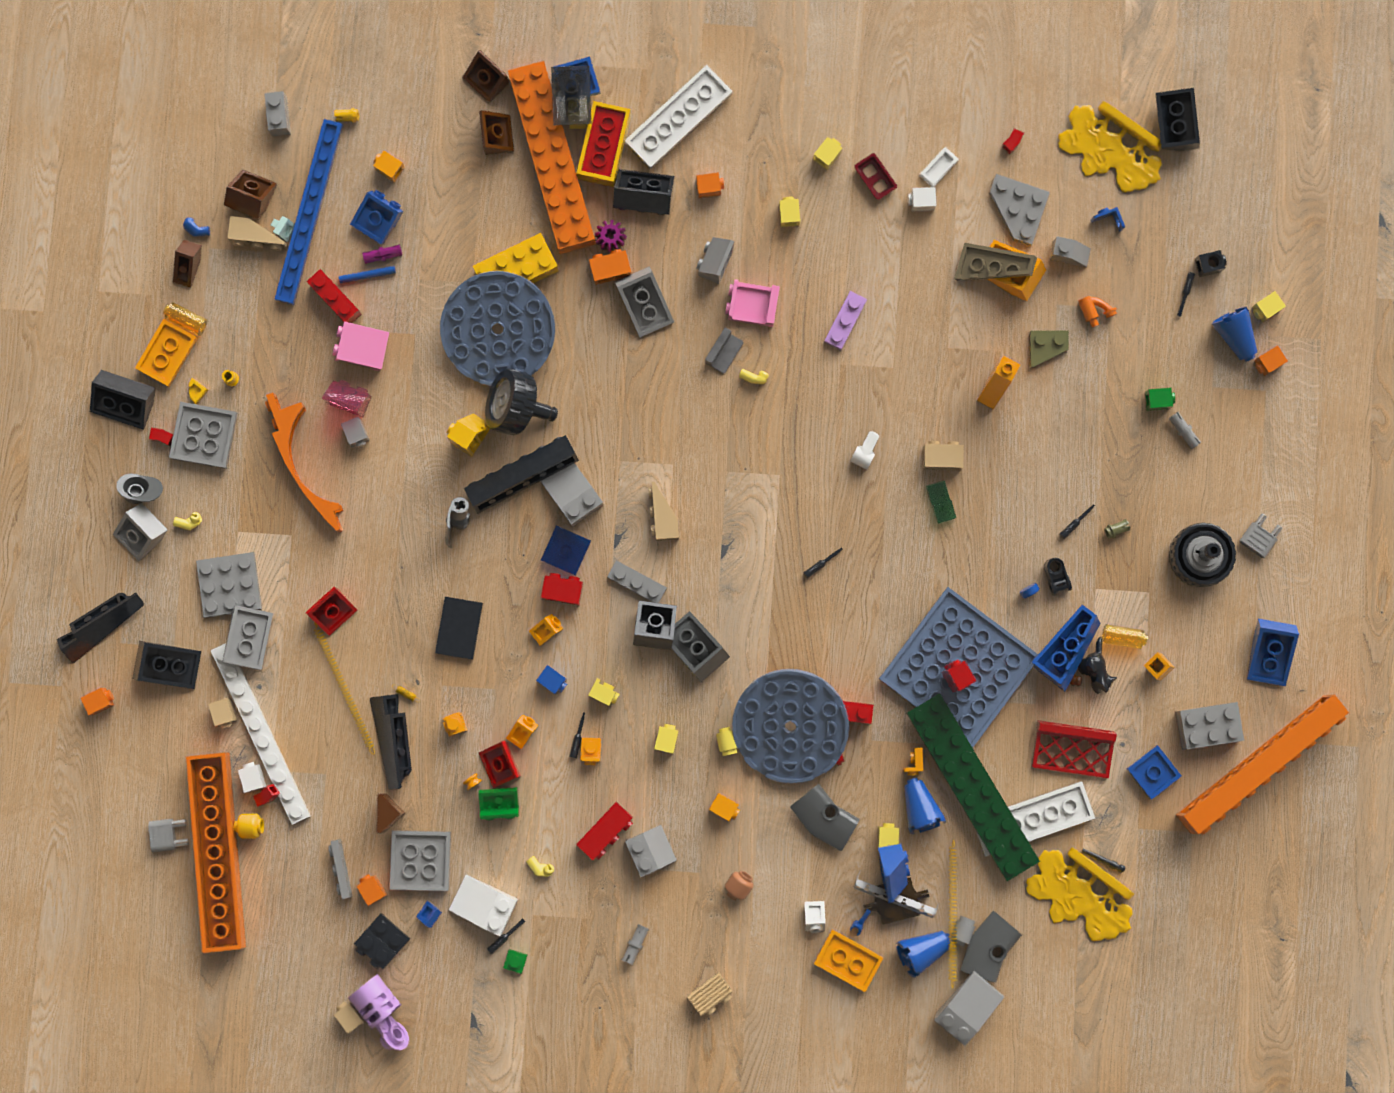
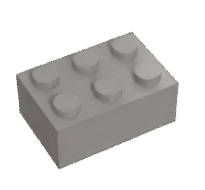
M1238 702L1175 711L1182 750L1244 741Z

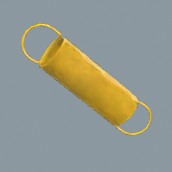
M400 685L397 686L395 692L411 701L417 698V695Z

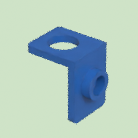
M1118 207L1111 210L1104 208L1098 211V214L1091 219V222H1095L1112 215L1119 232L1125 228Z

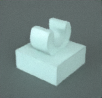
M282 216L280 221L273 219L271 226L275 228L274 234L288 242L295 224Z

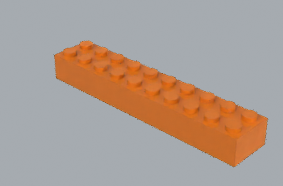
M540 61L508 70L559 254L596 245L545 62Z
M1335 694L1323 695L1177 813V818L1189 833L1198 835L1200 833L1202 835L1207 833L1211 829L1210 825L1215 821L1218 823L1226 817L1225 813L1228 810H1235L1241 805L1240 801L1245 797L1249 798L1256 793L1255 789L1259 785L1264 786L1270 782V776L1275 772L1277 774L1282 772L1286 768L1285 764L1290 760L1293 762L1301 756V751L1305 748L1308 750L1316 744L1315 740L1320 736L1322 738L1331 732L1330 728L1335 724L1340 725L1346 720L1345 716L1349 711Z
M230 753L186 756L202 953L242 949L246 947L237 834L234 831L235 810Z

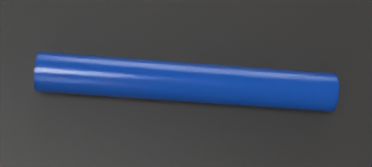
M395 266L342 275L339 276V282L341 284L395 274L396 269Z

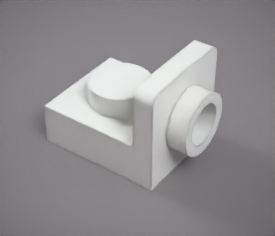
M824 901L805 902L806 931L819 933L825 930Z

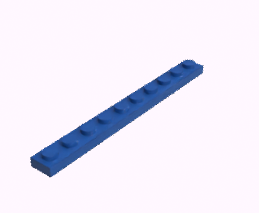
M327 119L323 120L276 291V301L295 304L343 128L342 123Z

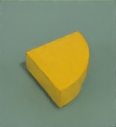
M192 378L189 382V395L191 400L197 405L208 389Z

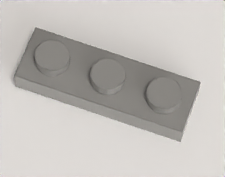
M617 560L607 578L653 603H659L667 587Z
M341 839L330 841L329 853L331 857H334L335 862L332 865L334 876L338 877L339 884H336L337 893L342 896V899L352 897Z

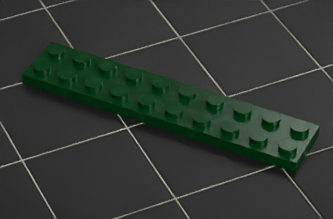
M937 694L907 712V716L1004 879L1009 881L1039 863V858L941 694Z

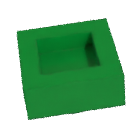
M509 949L503 968L522 974L528 954Z

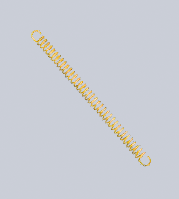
M326 656V658H328L327 661H330L329 664L334 665L337 663H331L335 659L329 660L330 658ZM357 722L355 723V724H358L357 727H360L359 729L362 730L361 732H363L364 730L367 729V728L361 729L362 727L359 726L360 724L357 723Z
M953 840V841H954V840ZM952 841V846H953V841ZM954 842V846H955V842ZM953 846V847H954V846ZM949 847V849L953 847ZM950 849L951 851H957L954 849ZM949 851V853H951V851ZM951 853L950 855H956L957 853ZM949 855V857H952V856ZM957 857L949 858V860ZM950 860L951 862H957L954 860ZM949 862V864H951V862ZM951 864L950 866H956L957 864ZM949 866V868H952V867ZM953 868V869H957V868ZM949 869V871L953 869ZM950 871L951 873H957L954 871ZM949 873V875H951V873ZM951 875L950 877H957V875ZM949 877V879H952V878ZM957 879L949 880V882ZM950 882L951 884H957L954 882ZM949 884V886H951V884ZM951 886L950 888H957V886ZM949 888V890H952V889ZM957 890L949 891V893H950V892L957 891ZM950 893V894H952V895H957V894H954V893ZM949 895V897H950L951 895ZM951 897L950 899H957V898H956V897ZM949 899V901H952V900ZM952 901L950 903H955L957 901ZM950 904V905H952V906H957V905ZM949 906V908L952 907V906ZM950 908L951 910H957L955 908ZM949 910V912H951V910ZM951 912L950 914H956L957 912ZM949 914V916H953ZM953 916V917H957V916ZM949 917V919L953 917ZM950 919L951 921H957L954 919ZM949 921V923H951V921ZM951 923L950 925H957V924H956V923ZM949 925V927H952V926ZM952 927V928H949V929H955V928H957V927ZM948 929V930H949V929ZM949 930V931H953V930ZM953 931V932H957V931ZM949 932V934L952 933V932ZM950 934L951 936H957L955 934ZM949 936V938H951V936ZM951 938L950 940H957V938ZM948 940V941H950V940ZM950 941V942H952V941ZM952 942V943H949L948 945L954 944V943H957V942ZM950 945V946H952V947H957V946H954V945ZM949 947V949L952 948V947ZM950 949L951 951H957L956 949ZM949 951V953H951V951ZM951 953L950 955H956L957 953ZM948 955L949 957H953V956ZM957 957L949 958L948 960L954 959V958H957ZM950 960V961H952V962H957V961H954V960ZM949 962V964L952 963V962ZM950 964L951 966H957L956 964ZM949 966V968H951V966ZM951 968L950 970H956L957 968ZM948 970L949 972H952V971ZM953 972V973H949V974H955V973H957V972ZM948 974V975H949V974ZM949 975V976L957 977V976H954V975ZM949 977L948 979H950V978H952V977ZM950 979L952 981H957L955 979ZM951 981V988L953 989L954 983H953V986H952V981Z

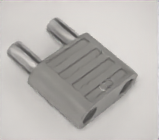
M1261 514L1255 523L1252 522L1239 540L1241 544L1261 558L1267 556L1278 540L1276 537L1283 529L1280 525H1277L1272 533L1263 529L1261 525L1267 518L1265 514Z
M186 819L149 821L151 851L176 850V847L189 845V843L176 844L189 841L188 839L176 840L175 827L186 826L187 823L176 825L174 823L187 822Z

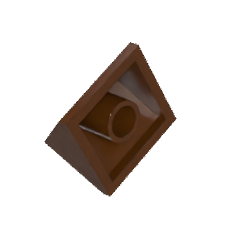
M481 50L476 53L462 77L488 103L509 84L507 74Z
M484 110L479 111L485 155L514 152L510 115Z
M387 793L378 794L377 833H385L405 814Z

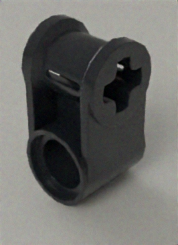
M1060 558L1048 559L1044 564V570L1052 595L1055 596L1058 592L1064 590L1071 591V581L1063 561ZM1052 561L1058 564V570L1056 572H1053L1050 569V563Z

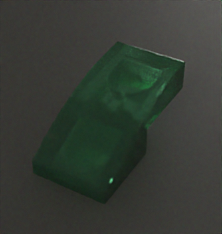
M942 480L926 485L937 523L955 519L956 514L945 481Z

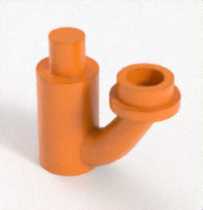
M1087 296L1078 300L1086 322H1090L1092 328L1099 325L1097 321L1099 316L1095 305L1105 310L1103 315L1106 318L1117 314L1116 307L1112 308L1099 298Z

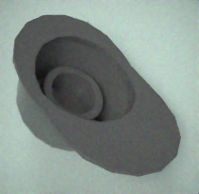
M133 473L120 477L116 486L118 493L132 504L153 501L160 497L163 492V485L158 479Z

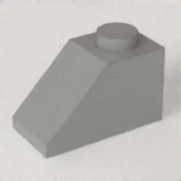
M1057 236L1053 241L1049 260L1087 267L1091 248L1076 240Z

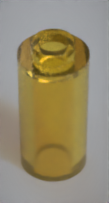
M174 302L167 304L163 310L166 320L198 336L204 332L208 323V319Z
M1105 624L1102 643L1142 649V646H1146L1147 634H1145L1144 630Z

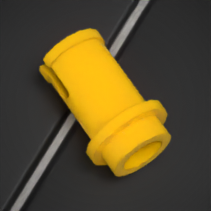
M358 109L335 110L334 117H337L335 122L352 121V123L359 121Z
M225 370L222 373V379L226 385L232 387L238 384L239 376L237 373Z

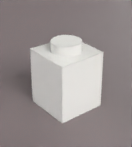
M935 187L912 189L911 194H908V206H912V211L935 210Z
M252 762L242 765L243 769L238 770L244 793L266 787L261 765H255Z

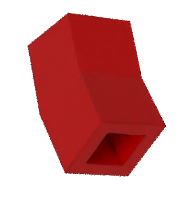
M1014 128L1010 137L1001 147L1011 154L1018 147L1024 132Z
M151 427L149 439L171 446L173 434L164 429Z
M271 784L253 797L257 807L274 801L280 792L274 784Z

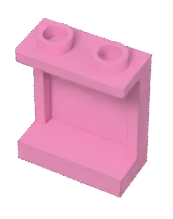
M734 280V285L730 284L728 294L732 296L731 303H727L725 314H729L728 320L773 327L780 286L772 285V287L740 283L738 280Z
M348 322L338 326L336 337H339L338 345H334L332 353L335 356V361H344L380 371L383 365L389 332Z

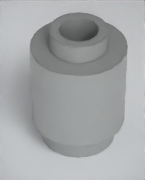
M960 916V919L956 921L957 925L954 926L957 928L953 929V931L957 932H952V934L957 936L951 937L957 938L953 942L964 946L965 943H970L975 929V921Z

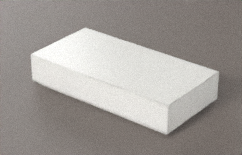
M944 147L919 176L931 187H935L959 159Z

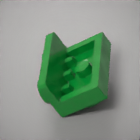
M517 787L478 791L479 816L481 820L513 819L519 816Z

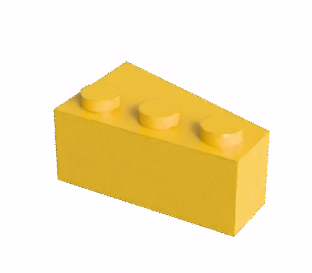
M473 413L458 420L455 424L452 423L447 430V438L452 445L472 457L491 428L485 420Z

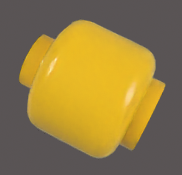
M256 813L241 814L238 820L234 822V831L238 833L241 839H256L264 832V820Z

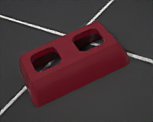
M875 153L870 154L854 165L855 170L876 200H880L897 188V184ZM871 164L877 173L871 177H866L863 169ZM879 180H883L887 185V189L881 193H878L873 187Z

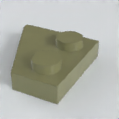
M1069 331L1029 332L1030 368H1034L1069 350Z

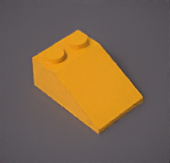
M993 240L990 245L992 248L1027 254L996 240ZM1037 258L1032 276L991 278L987 280L1009 294L1028 301L1047 270L1042 260Z

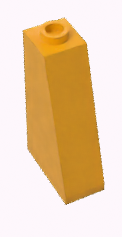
M1003 356L991 372L977 401L994 409L1011 384L1020 364Z

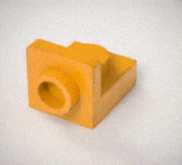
M550 614L531 628L529 632L541 646L560 632L563 627L560 620L553 614Z
M522 715L506 739L522 749L538 727V724L532 718Z
M582 738L580 761H584V765H596V762H600L601 738Z
M913 748V752H910V763L914 764V767L903 768V772H907V776L919 775V771H923L922 748Z

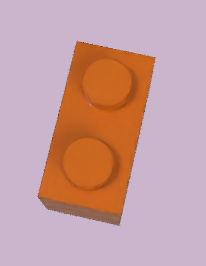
M613 250L610 252L611 254L604 256L603 254H596L592 256V259H589L595 285L622 279L632 274L626 250Z

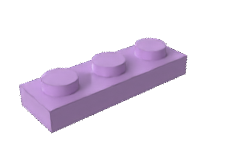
M852 291L849 292L824 341L825 343L839 350L843 348L867 301L866 298Z

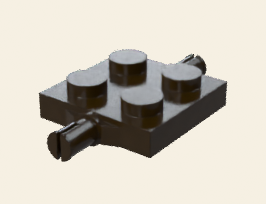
M911 877L907 878L908 885L899 894L916 902L919 899L930 897L929 894L921 895L928 893V889L916 892ZM884 884L876 885L877 887L885 889ZM875 897L874 903L863 905L864 908L872 907L868 908L870 911L877 910L882 925L920 916V913L894 903H888V901Z

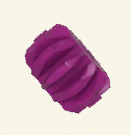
M610 220V225H607V222L603 221L604 227L597 226L599 232H595L594 235L598 238L596 244H601V250H604L607 246L608 252H611V247L617 250V245L624 246L622 240L627 239V236L623 234L626 229L620 228V222L614 225V221ZM608 233H612V235L614 234V238H613V239H610V237H608L607 234H608Z

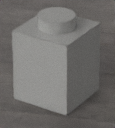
M359 417L341 424L351 447H363L370 440Z

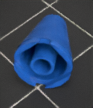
M1247 306L1235 309V312L1226 313L1213 321L1214 329L1239 360L1247 362L1256 357L1255 354L1258 351Z
M918 778L908 780L904 786L909 833L915 834L914 830L918 829L921 833L940 826L939 822L941 821L945 824L946 818L924 782L918 780Z
M939 931L896 942L898 945L896 946L897 954L902 965H907L910 969L907 973L912 978H915L949 950V947H951L948 945L952 943L948 941L951 939L949 938L950 935Z

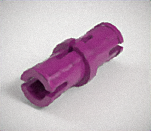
M400 244L386 248L382 246L377 250L363 252L365 264L381 260L385 262L386 259L402 256Z

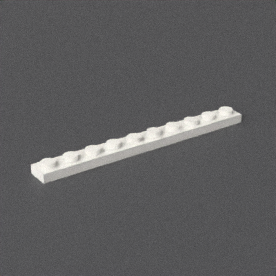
M225 643L210 651L272 783L280 792L278 796L289 820L294 825L311 815L241 666L222 663Z

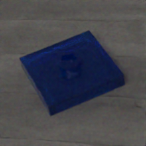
M556 525L541 561L576 576L591 540Z

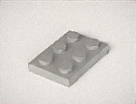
M234 605L222 663L261 670L273 613Z

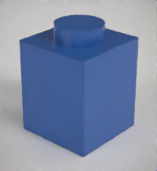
M548 665L536 680L555 695L557 692L562 693L567 686V683H565L567 679Z

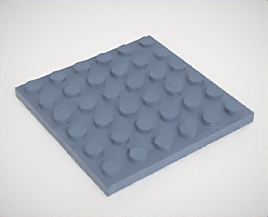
M947 587L885 669L879 680L915 707L940 693L973 748L1034 666L1032 661L1038 654ZM959 659L960 662L966 661L976 682L960 691L952 692L941 672L945 670L944 666Z

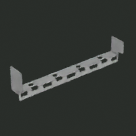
M857 876L854 889L888 901L887 898L883 897V894L886 895L885 889L861 881ZM901 895L896 897L895 901L897 903L891 902L931 918L935 916L938 905L935 909Z

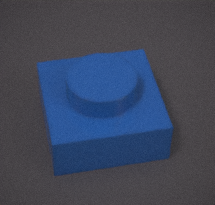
M427 901L416 917L427 927L431 928L442 912L433 903Z

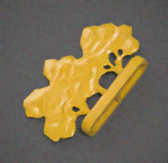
M1102 101L1098 107V111L1105 116L1104 120H1097L1095 118L1093 108L1090 105L1075 106L1068 117L1073 129L1060 133L1058 144L1060 149L1071 155L1083 153L1084 158L1081 167L1085 176L1093 175L1095 172L1099 174L1107 173L1110 168H1115L1117 183L1124 193L1132 192L1135 189H1146L1150 183L1155 184L1161 179L1158 173L1159 168L1162 166L1161 159L1154 155L1146 156L1143 150V146L1146 145L1153 151H1160V139L1107 102ZM1109 121L1122 128L1119 134L1107 131ZM1097 124L1101 125L1098 129H1095ZM1126 133H1129L1138 140L1136 147L1127 148L1122 144L1121 139ZM1137 151H1139L1138 155H1141L1140 163L1135 161Z
M1071 847L1067 853L1076 862L1072 866H1067L1064 863L1063 855L1059 850H1052L1050 852L1044 850L1039 856L1040 862L1038 863L1041 874L1027 878L1026 890L1029 895L1038 900H1052L1049 913L1053 923L1062 922L1064 919L1075 921L1079 915H1083L1086 919V931L1092 941L1116 938L1120 932L1127 933L1128 930H1131L1129 919L1133 914L1132 908L1126 904L1117 905L1114 900V894L1118 893L1126 900H1130L1135 894L1074 847ZM1080 866L1093 875L1090 880L1077 877V870ZM1065 870H1070L1067 875L1064 874ZM1097 879L1108 886L1109 889L1106 895H1096L1091 890L1092 884ZM1107 899H1109L1108 903H1111L1110 911L1105 909ZM1115 906L1118 908V911L1114 912Z

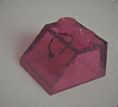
M333 380L322 399L330 406L363 418L371 400V395L367 393L368 390L357 386V389L350 387V383L344 380H339V382Z

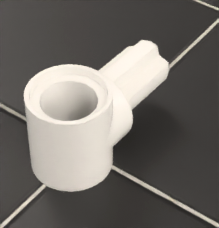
M870 431L863 445L857 446L850 462L867 470L875 455L873 449L879 439V435Z

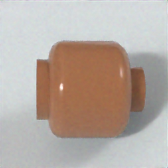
M744 871L732 873L725 883L728 897L735 901L737 899H746L754 887L753 878Z

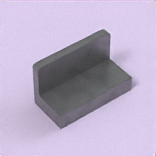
M724 328L707 355L705 363L725 374L742 347L743 341L732 335L729 329Z

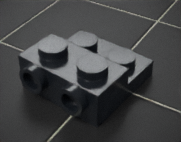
M380 913L355 941L354 945L357 946L355 950L364 957L366 954L371 959L370 964L373 967L384 969L410 940V937L384 914Z

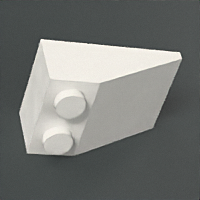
M466 874L449 910L477 926L501 936L518 899Z

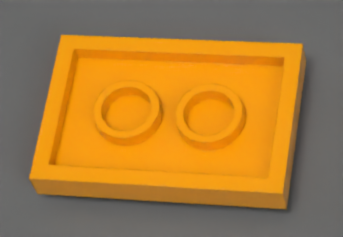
M163 319L135 369L170 387L198 338Z
M831 929L813 964L866 992L884 957Z

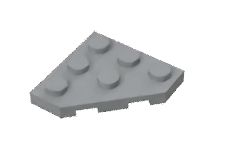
M996 174L990 195L995 201L1012 239L1032 246L1050 192Z

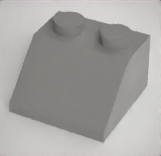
M713 237L711 242L707 241L703 251L706 252L704 259L700 258L696 267L699 270L698 276L719 284L734 250V241Z
M140 503L124 514L113 535L140 561L163 539L168 530L149 509Z
M661 825L625 841L641 877L677 861Z

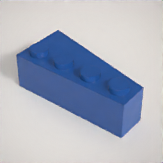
M1081 605L1032 661L1038 672L1064 692L1067 690L1101 624L1097 615L1084 605Z

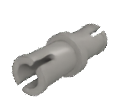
M1179 412L1169 418L1178 430L1177 434L1184 438L1190 449L1195 448L1201 443L1191 430L1192 426L1185 422Z
M637 925L632 939L628 941L629 946L622 958L623 961L631 965L634 964L639 949L642 950L643 948L642 943L649 931L648 928Z

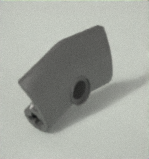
M461 497L455 498L452 501L446 518L445 542L451 548L452 528L464 530L470 522L471 514L468 513V501Z
M817 784L790 806L813 836L839 851L843 850L860 820L858 817L835 805L820 784ZM829 806L835 809L833 817L825 815V809Z
M992 911L972 935L961 971L968 974L975 971L983 979L996 983L1003 960L1022 934L999 914ZM1001 947V954L997 957L993 956V949Z

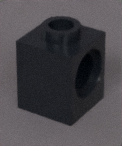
M1221 250L1201 254L1195 258L1199 277L1220 273L1227 265L1226 257L1222 255ZM1208 260H1214L1216 267H1211L1208 264Z

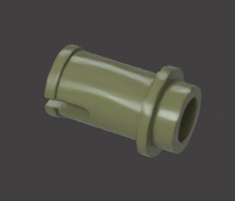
M1124 519L1116 524L1107 525L1104 528L1106 536L1109 539H1114L1117 535L1130 531V526H1127L1129 522Z

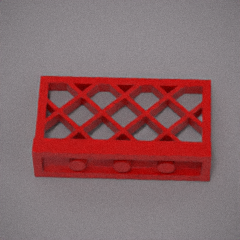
M1041 720L1037 721V734L1032 759L1033 768L1109 778L1114 742H1116L1117 734L1114 731ZM1041 734L1050 735L1053 741L1043 747L1040 742ZM1063 737H1067L1072 744L1063 750L1058 741ZM1082 740H1087L1091 747L1082 753L1077 744ZM1056 743L1061 752L1052 758L1046 750ZM1101 743H1108V751L1101 756L1096 747ZM1075 746L1080 755L1071 761L1066 752ZM1094 749L1099 758L1090 764L1085 755ZM1045 751L1050 760L1045 764H1038V756ZM1064 754L1069 763L1064 767H1059L1055 760ZM1083 757L1088 766L1083 770L1077 769L1074 763ZM1102 760L1106 765L1105 773L1096 772L1093 766Z

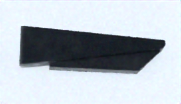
M118 593L69 624L72 632L57 639L60 650L71 663H75L143 607V600L137 593L131 596H127L125 593Z
M398 694L370 697L386 779L390 790L401 789L403 779L409 776L412 771L405 713H398Z

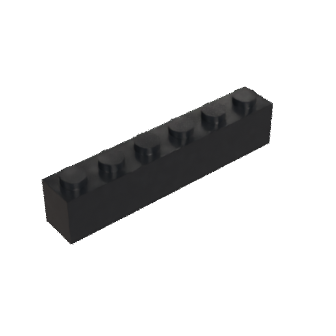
M564 435L563 437L555 438L553 442L545 446L538 447L536 451L528 455L521 456L519 460L504 465L500 470L488 473L479 481L471 482L464 490L476 513L479 514L578 462L579 459L567 436Z

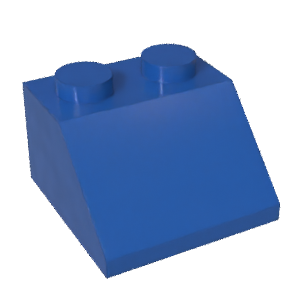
M901 844L878 848L881 877L888 903L893 902L908 885L907 876H910L909 866L905 864L909 862L907 851H903Z

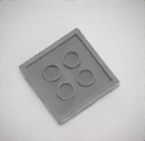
M180 402L169 458L227 469L238 413Z
M254 552L196 561L204 618L232 614L234 605L256 610L262 609Z
M393 830L390 890L449 891L451 832Z

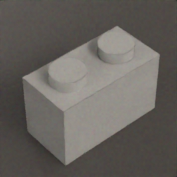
M284 91L264 93L268 131L272 136L291 134L288 100Z

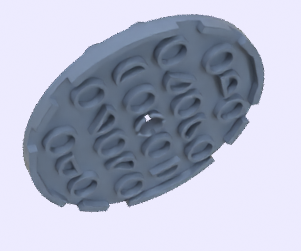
M489 271L470 277L452 292L442 311L440 336L446 355L462 374L481 384L491 386L496 376L505 369H513L533 375L541 368L553 347L555 320L547 298L535 284L514 273ZM496 323L503 326V332L500 334L493 332L492 327Z
M782 669L762 675L744 690L734 710L732 731L737 749H739L744 760L751 768L774 781L801 783L813 780L815 777L826 773L836 764L847 744L849 719L843 700L828 682L807 671ZM791 721L796 725V729L790 731L786 729L785 724Z

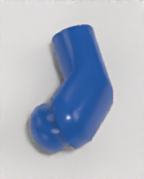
M190 217L184 220L183 227L191 236H210L209 226L198 227L194 219Z

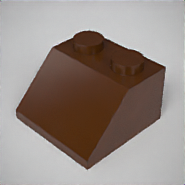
M242 169L226 187L224 206L244 213L249 217L259 219L267 210L277 183Z

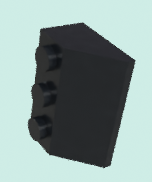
M1194 88L1155 93L1161 149L1175 151L1200 149Z
M618 169L614 187L613 208L669 215L675 176Z
M101 370L91 384L90 412L144 430L154 404L155 387Z

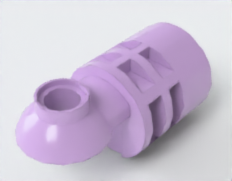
M377 974L349 996L348 999L370 1028L376 1027L381 1034L380 1042L384 1048L388 1050L405 1049L409 1043L408 1033L390 1015L401 1004Z

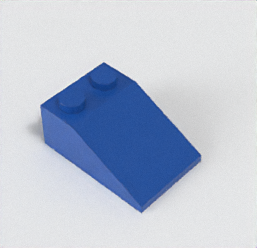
M1258 618L1253 637L1247 680L1286 686L1299 637L1297 625Z

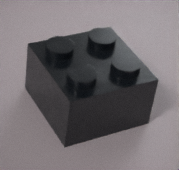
M639 601L633 645L671 650L677 606Z

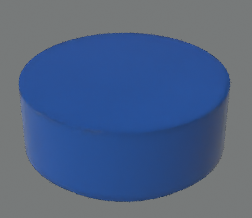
M1033 583L1021 590L1020 594L1022 598L1026 599L1037 593L1040 588L1037 583Z

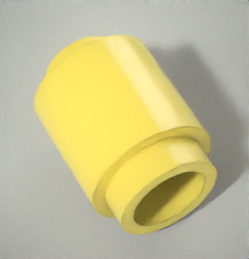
M730 727L719 729L716 737L719 751L722 752V755L738 753L733 731Z

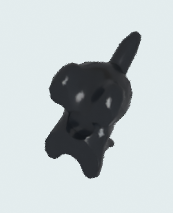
M1099 637L1096 641V651L1083 658L1078 666V670L1082 675H1089L1091 677V687L1097 694L1101 693V690L1108 692L1113 682L1117 679L1115 676L1111 677L1106 671V663L1102 655V637Z

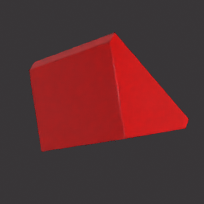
M334 586L305 613L330 636L357 611V608Z
M501 741L478 752L493 788L521 777L507 741Z

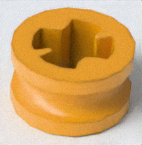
M477 773L463 782L464 785H467L468 791L482 781L477 778Z

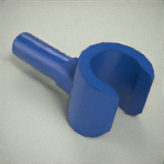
M869 909L866 910L861 919L854 921L851 925L850 931L854 927L859 929L856 936L861 934L864 921L871 913Z

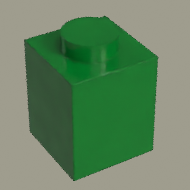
M1172 388L1148 389L1145 392L1147 411L1167 410L1175 404V393H1172Z

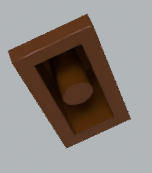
M186 240L182 241L175 251L173 283L189 288L192 287L201 261L202 245Z

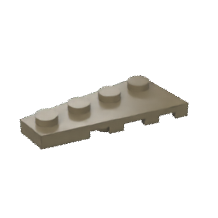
M964 243L954 279L959 281L1032 276L1037 257Z

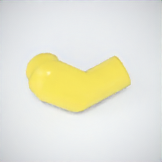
M742 369L739 374V378L762 385L767 382L769 377L764 371H760L757 376Z
M197 512L192 513V516L186 520L175 517L173 526L192 530L200 525L202 518Z
M534 856L526 861L536 876L549 877L554 872V867L551 864H539Z

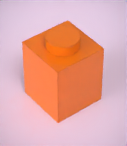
M719 172L696 175L698 198L721 195V189H724L723 178H719Z
M1278 345L1254 360L1257 371L1264 376L1288 362Z
M102 687L80 698L88 715L91 716L114 706L112 692Z
M369 874L359 880L360 884L356 886L368 906L387 895L376 875L372 877Z

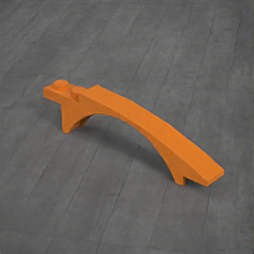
M273 392L267 394L265 404L268 411L273 413L274 418L271 420L275 430H279L273 432L272 435L286 466L302 492L323 518L336 531L342 532L343 530L336 514L343 511L342 505L327 501L313 494L301 481L293 463L292 439L297 423L306 411L305 405L300 402L281 409L277 396Z

